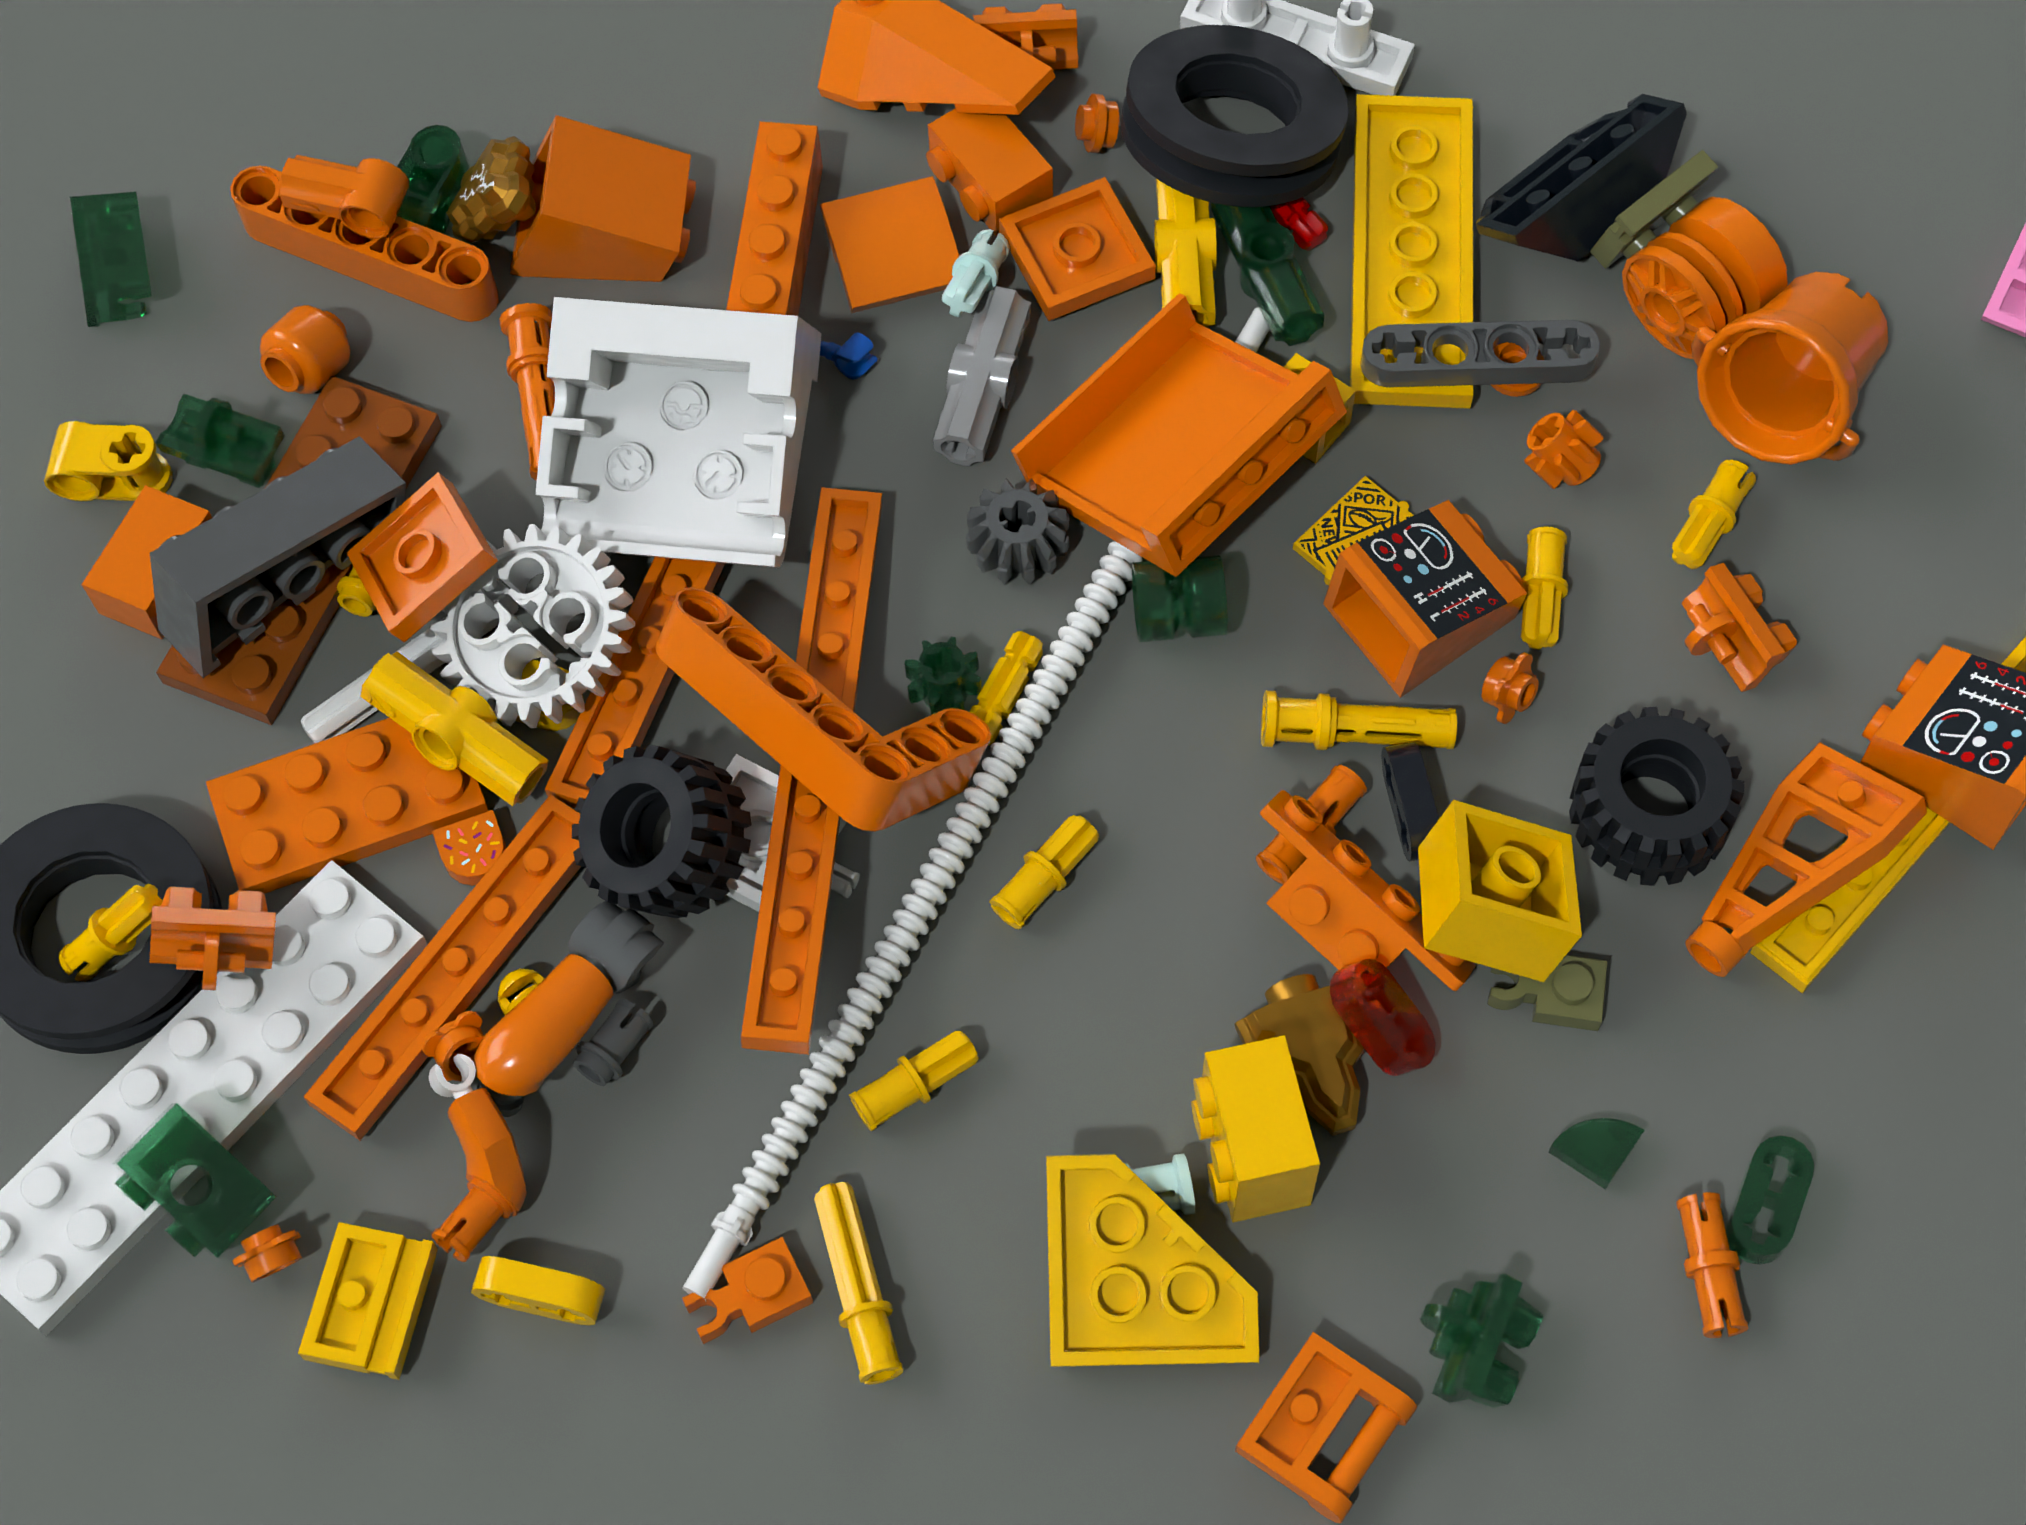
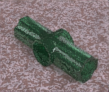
M1211 202V210L1240 268L1239 281L1241 289L1247 296L1256 301L1275 341H1283L1288 346L1307 342L1317 330L1323 328L1324 313L1294 256L1295 241L1292 233L1286 227L1278 224L1270 206L1237 207Z

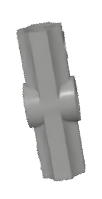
M996 286L994 290L985 291L977 305L965 344L958 343L954 350L947 378V399L941 411L933 438L934 451L945 456L951 463L970 466L975 462H984L1000 409H1006L1012 399L1018 374V353L1031 315V302L1019 296L1016 290Z

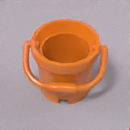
M1813 272L1795 278L1780 294L1760 310L1738 316L1717 333L1706 326L1700 327L1691 345L1692 357L1698 366L1699 399L1712 426L1735 448L1761 461L1793 465L1816 458L1840 461L1849 457L1860 442L1859 435L1850 429L1853 422L1851 418L1858 404V394L1888 345L1887 320L1878 301L1868 291L1861 298L1853 290L1845 287L1851 279L1837 273Z

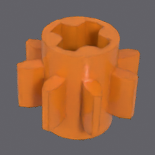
M1572 410L1566 418L1560 413H1551L1541 418L1530 430L1527 437V446L1533 453L1528 455L1524 462L1552 489H1555L1561 481L1569 486L1579 485L1589 479L1597 470L1601 461V454L1595 446L1604 437L1576 410Z

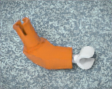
M457 1054L453 1057V1060L461 1072V1083L457 1085L449 1083L444 1078L442 1069L438 1064H435L430 1069L429 1082L437 1094L444 1097L454 1096L455 1098L447 1113L466 1156V1178L469 1181L467 1183L469 1193L443 1224L434 1230L431 1236L444 1251L449 1253L454 1248L456 1251L453 1253V1257L461 1262H466L470 1258L471 1252L500 1217L509 1218L510 1216L518 1215L523 1207L527 1190L518 1150L503 1115L486 1088L473 1090L471 1084L475 1079V1064L470 1057Z

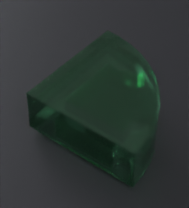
M1598 1118L1586 1120L1568 1128L1556 1138L1549 1149V1153L1606 1190L1645 1130L1637 1125L1618 1119Z

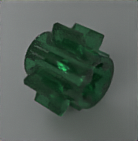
M952 636L947 642L931 644L927 640L922 641L923 652L919 657V661L909 659L905 660L904 663L906 678L912 681L907 686L910 703H918L923 700L930 708L931 715L949 708L965 710L964 702L967 695H979L982 689L981 677L974 674L979 669L977 652H969L964 655L956 646V637Z

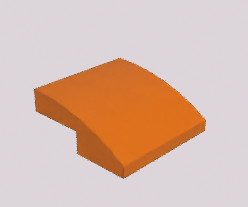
M933 176L820 204L835 263H838L851 313L943 291L948 286L953 277L952 266L959 253Z

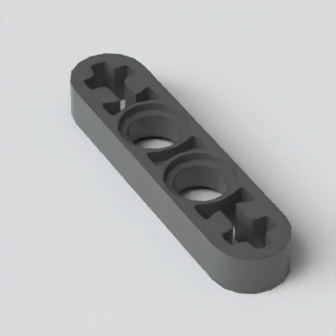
M1576 320L1391 324L1378 326L1367 334L1363 342L1360 366L1363 375L1370 382L1383 387L1571 383L1581 381L1591 374L1599 354L1600 340L1591 326ZM1501 343H1515L1525 351L1526 358L1517 363H1506L1495 355L1493 349ZM1451 344L1459 347L1465 353L1466 358L1459 364L1448 365L1438 361L1433 354V350L1440 345ZM1539 344L1544 345L1542 355H1545L1544 360H1537ZM1562 345H1573L1575 353L1580 354L1579 358H1568L1567 351L1561 349ZM1415 347H1423L1420 364L1415 363L1417 352H1414ZM1391 349L1394 358H1397L1396 363H1385L1383 354H1380L1381 350Z

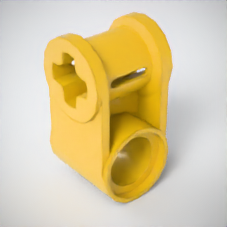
M70 421L60 424L57 428L44 483L52 493L69 500L135 501L145 485L165 493L172 483L173 471L167 460L156 453V443L151 433L142 426L133 424L125 426L95 425L86 422Z

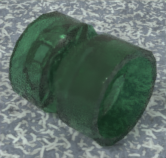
M1220 555L1197 557L1177 577L1149 561L1132 563V593L1138 642L1173 640L1181 629H1185L1191 638L1227 635V595L1223 563Z

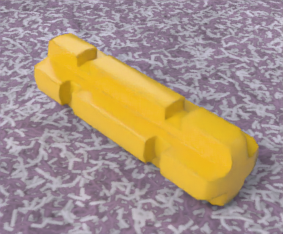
M1017 631L1012 634L1004 648L1005 656L998 659L977 697L979 700L978 704L972 706L969 711L988 725L991 732L988 746L995 742L1003 727L1000 723L1003 719L1008 718L1029 680L1027 676L1029 671H1034L1043 655V643L1037 637L1031 636L1024 631Z

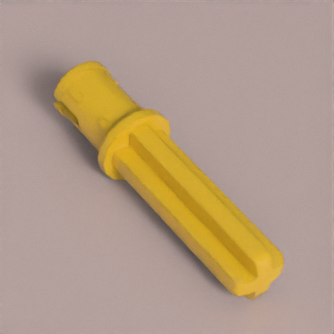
M848 1182L830 1183L820 1187V1191L815 1194L814 1200L844 1311L839 1315V1324L842 1328H848L859 1369L858 1376L860 1382H864L866 1385L883 1383L898 1377L904 1371L903 1365L899 1361L888 1317L893 1312L892 1304L889 1301H884L882 1298L853 1187Z

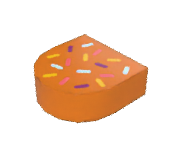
M493 810L432 830L446 870L453 879L461 884L477 885L506 849V844Z

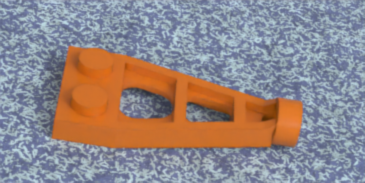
M1819 742L1778 785L1702 917L1703 923L1686 939L1685 945L1688 952L1704 969L1718 977H1725L1756 944L1885 858L1927 814L1924 797ZM1807 815L1848 836L1846 842L1819 861L1810 863L1784 849V843L1795 823ZM1765 866H1769L1797 882L1783 896L1768 906H1763L1744 895L1747 887ZM1723 927L1729 928L1733 932L1729 934Z

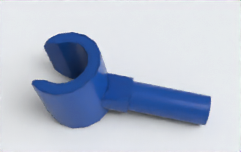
M855 332L842 346L821 340L820 356L833 361L838 370L849 379L854 380L861 377L878 360L876 356L869 353L874 347L873 342L859 332Z

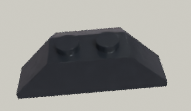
M1641 94L1627 103L1628 108L1605 114L1571 133L1486 199L1481 210V217L1476 222L1479 234L1575 261L1592 254L1590 250L1601 236L1616 222V217L1667 177L1687 115L1684 103Z

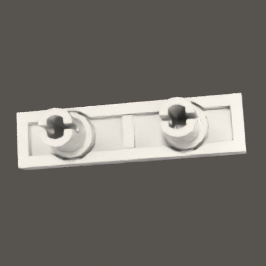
M1188 0L1180 16V29L1200 25H1231L1256 29L1282 37L1318 57L1333 71L1342 85L1372 95H1396L1413 59L1415 46L1413 43L1371 30L1373 5L1369 0H1343L1340 8H1338L1337 18L1283 0Z

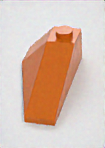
M841 0L834 7L817 88L822 97L859 110H877L881 102H903L906 111L924 112L928 103L954 104L958 113L1019 115L1056 76L1052 67L939 0Z

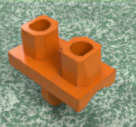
M1062 3L1042 4L1035 12L1013 13L1005 6L985 7L982 15H973V21L1052 67L1053 70L1078 68L1076 9L1066 10Z
M1721 563L1709 567L1705 572V579L1702 584L1681 603L1696 627L1685 639V645L1690 653L1695 656L1712 651L1719 663L1723 664L1740 691L1744 692L1756 688L1774 666L1781 663L1795 648L1797 639L1785 623L1776 621L1766 624L1757 612V608L1763 602V590L1751 574L1733 576L1726 565Z
M169 887L166 890L161 906H152L149 963L176 964V970L203 971L202 990L216 991L217 972L244 973L245 968L272 969L276 912H268L266 898L262 892L238 890L236 893L229 895L228 910L201 908L202 893L197 892L194 888Z

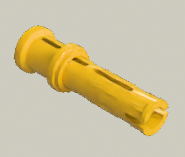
M1266 690L1264 692L1261 714L1262 747H1273L1276 741L1313 743L1316 750H1327V747L1332 748L1334 742L1382 745L1416 742L1418 746L1454 749L1457 713L1456 709L1453 708L1424 709L1337 703L1336 697H1330V694L1320 693L1316 699L1278 697L1276 691Z

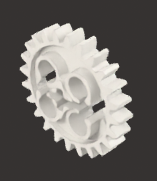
M529 524L525 541H521L510 529H506L503 536L504 547L496 549L488 542L498 562L442 610L448 615L447 620L431 625V631L440 638L447 640L435 647L432 652L443 663H449L441 671V677L453 686H463L477 692L492 707L497 719L506 726L511 727L519 714L522 722L530 728H536L541 711L554 723L559 724L562 722V705L568 703L579 713H583L585 706L581 694L588 689L595 695L603 697L606 693L598 680L601 674L605 673L612 676H619L621 674L620 669L610 659L613 653H628L631 651L632 647L618 636V632L635 627V621L627 613L619 611L631 604L633 598L624 588H618L625 579L623 574L614 565L608 566L611 559L598 546L591 549L592 544L583 535L577 533L569 541V535L559 526L554 525L546 538L545 534L535 524ZM544 573L540 586L533 592L525 594L529 581L536 575ZM497 579H501L511 588L507 593L532 615L534 620L566 649L572 648L578 655L583 657L579 662L570 664L569 673L566 674L555 664L558 658L535 638L531 631L499 602L494 604L484 595L486 591L496 588ZM585 613L584 622L580 628L566 634V627L571 618L577 614ZM499 618L498 628L489 637L482 639L481 636L485 626L493 619ZM541 658L539 668L535 674L522 680L521 676L526 664L533 659Z

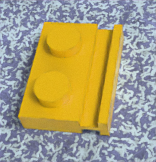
M338 1222L299 1347L298 1354L305 1361L367 1374L373 1372L387 1375L391 1379L399 1380L438 1248L435 1243L423 1239V1242L407 1239L404 1235Z

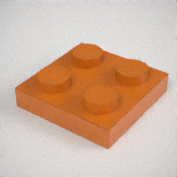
M1106 177L999 218V232L1008 240L1010 252L1048 321L1155 279L1156 265Z
M439 472L347 552L386 628L404 643L498 562L454 484Z

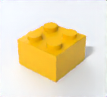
M1453 800L1418 847L1424 948L1544 982L1582 937L1572 835Z
M1285 1035L1205 1052L1202 1077L1193 1079L1196 1100L1191 1101V1107L1199 1139L1211 1138L1210 1151L1213 1163L1207 1164V1169L1216 1204L1227 1202L1232 1223L1310 1206L1320 1162Z

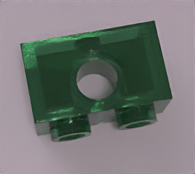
M177 1103L170 1104L112 1163L123 1173L114 1184L143 1211L153 1202L173 1220L165 1231L194 1258L203 1249L211 1256L218 1258L276 1198L263 1183ZM184 1166H197L206 1175L208 1182L207 1191L200 1201L191 1205H182L175 1200L171 1193L170 1184L172 1177L177 1170Z

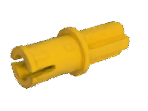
M1732 459L1724 460L1720 463L1716 474L1703 495H1698L1692 499L1688 507L1690 516L1672 544V559L1678 565L1684 564L1691 570L1701 567L1720 536L1732 531L1736 523L1735 513L1756 482L1753 472L1747 473L1742 483L1739 482L1749 468L1746 464Z
M1547 526L1534 528L1527 534L1526 574L1522 577L1527 595L1523 602L1521 639L1528 643L1529 648L1538 650L1542 647H1553L1558 641L1561 599L1567 596L1569 587L1567 581L1563 579L1567 535L1560 529Z
M1081 815L1068 817L1037 852L1028 851L1023 856L1025 864L997 895L989 900L993 911L1011 927L1018 930L1025 925V921L1054 890L1060 892L1066 887L1064 878L1098 842V831Z
M146 884L144 887L134 885L110 908L96 910L89 918L88 927L59 952L60 965L65 973L70 976L83 962H87L88 964L75 977V980L86 982L94 978L98 971L114 956H122L129 953L136 945L137 936L151 924L152 906H161L163 900L158 896V889L151 884Z
M954 1031L909 1060L905 1056L899 1057L897 1059L898 1066L860 1090L849 1094V1097L864 1124L870 1131H873L877 1126L920 1100L923 1104L931 1100L930 1092L975 1065L979 1057L969 1037L961 1031Z

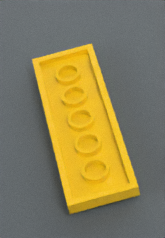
M1357 94L1354 125L1350 387L1356 390L1354 404L1471 409L1473 385L1378 386L1370 382L1363 375L1360 362L1364 339L1371 330L1378 326L1473 322V99ZM1451 344L1440 345L1433 350L1435 358L1448 365L1459 364L1466 358L1465 353L1459 347ZM1415 347L1414 352H1417L1415 359L1417 364L1421 362L1423 347ZM1391 349L1381 350L1380 354H1383L1385 363H1396L1397 358H1394Z

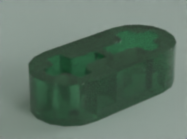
M1782 1135L1769 1137L1760 1143L1746 1167L1727 1222L1726 1234L1732 1251L1737 1252L1738 1257L1748 1263L1758 1265L1771 1263L1781 1256L1794 1235L1813 1178L1814 1161L1806 1146L1792 1137ZM1780 1156L1789 1160L1787 1165L1788 1171L1793 1175L1788 1176L1777 1193L1768 1189L1773 1176V1168L1766 1164H1772L1776 1157ZM1765 1207L1772 1210L1767 1224V1231L1777 1237L1768 1236L1763 1244H1757L1751 1240L1752 1229L1743 1223L1752 1224L1761 1208Z

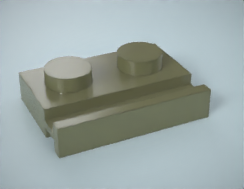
M1703 149L1618 215L1615 219L1616 222L1605 231L1590 250L1592 255L1606 269L1621 256L1625 255L1628 259L1634 253L1646 247L1648 242L1657 237L1653 232L1664 222L1671 226L1672 223L1698 204L1694 196L1707 182L1708 176L1717 170L1718 166Z

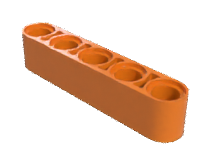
M261 165L248 167L240 171L232 181L230 186L231 197L248 235L258 242L461 321H480L490 316L497 307L499 301L498 290L489 260L485 253L476 246L398 216L395 218L390 233L385 238L374 239L351 231L338 218L284 207L279 196L282 172L271 167Z

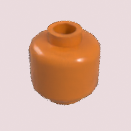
M310 305L296 306L262 335L260 363L266 377L279 389L299 394L316 393L327 383L331 376L339 373L349 362L351 351L346 328L342 321L331 312L323 311Z

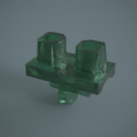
M183 394L178 403L173 421L165 431L160 433L155 443L160 452L183 459L188 464L203 469L209 468L238 478L240 482L259 488L264 485L275 465L274 455L285 435L280 426L233 411L228 401L219 398H211L209 401H204Z
M1501 1274L1497 1282L1481 1280L1475 1282L1471 1294L1454 1288L1447 1306L1439 1304H1427L1424 1306L1420 1321L1427 1329L1435 1333L1429 1353L1434 1357L1445 1360L1433 1389V1395L1448 1403L1470 1399L1494 1408L1508 1405L1512 1401L1520 1380L1519 1372L1494 1359L1500 1341L1516 1349L1529 1347L1535 1339L1543 1319L1541 1312L1518 1296L1523 1284L1522 1282L1507 1274Z

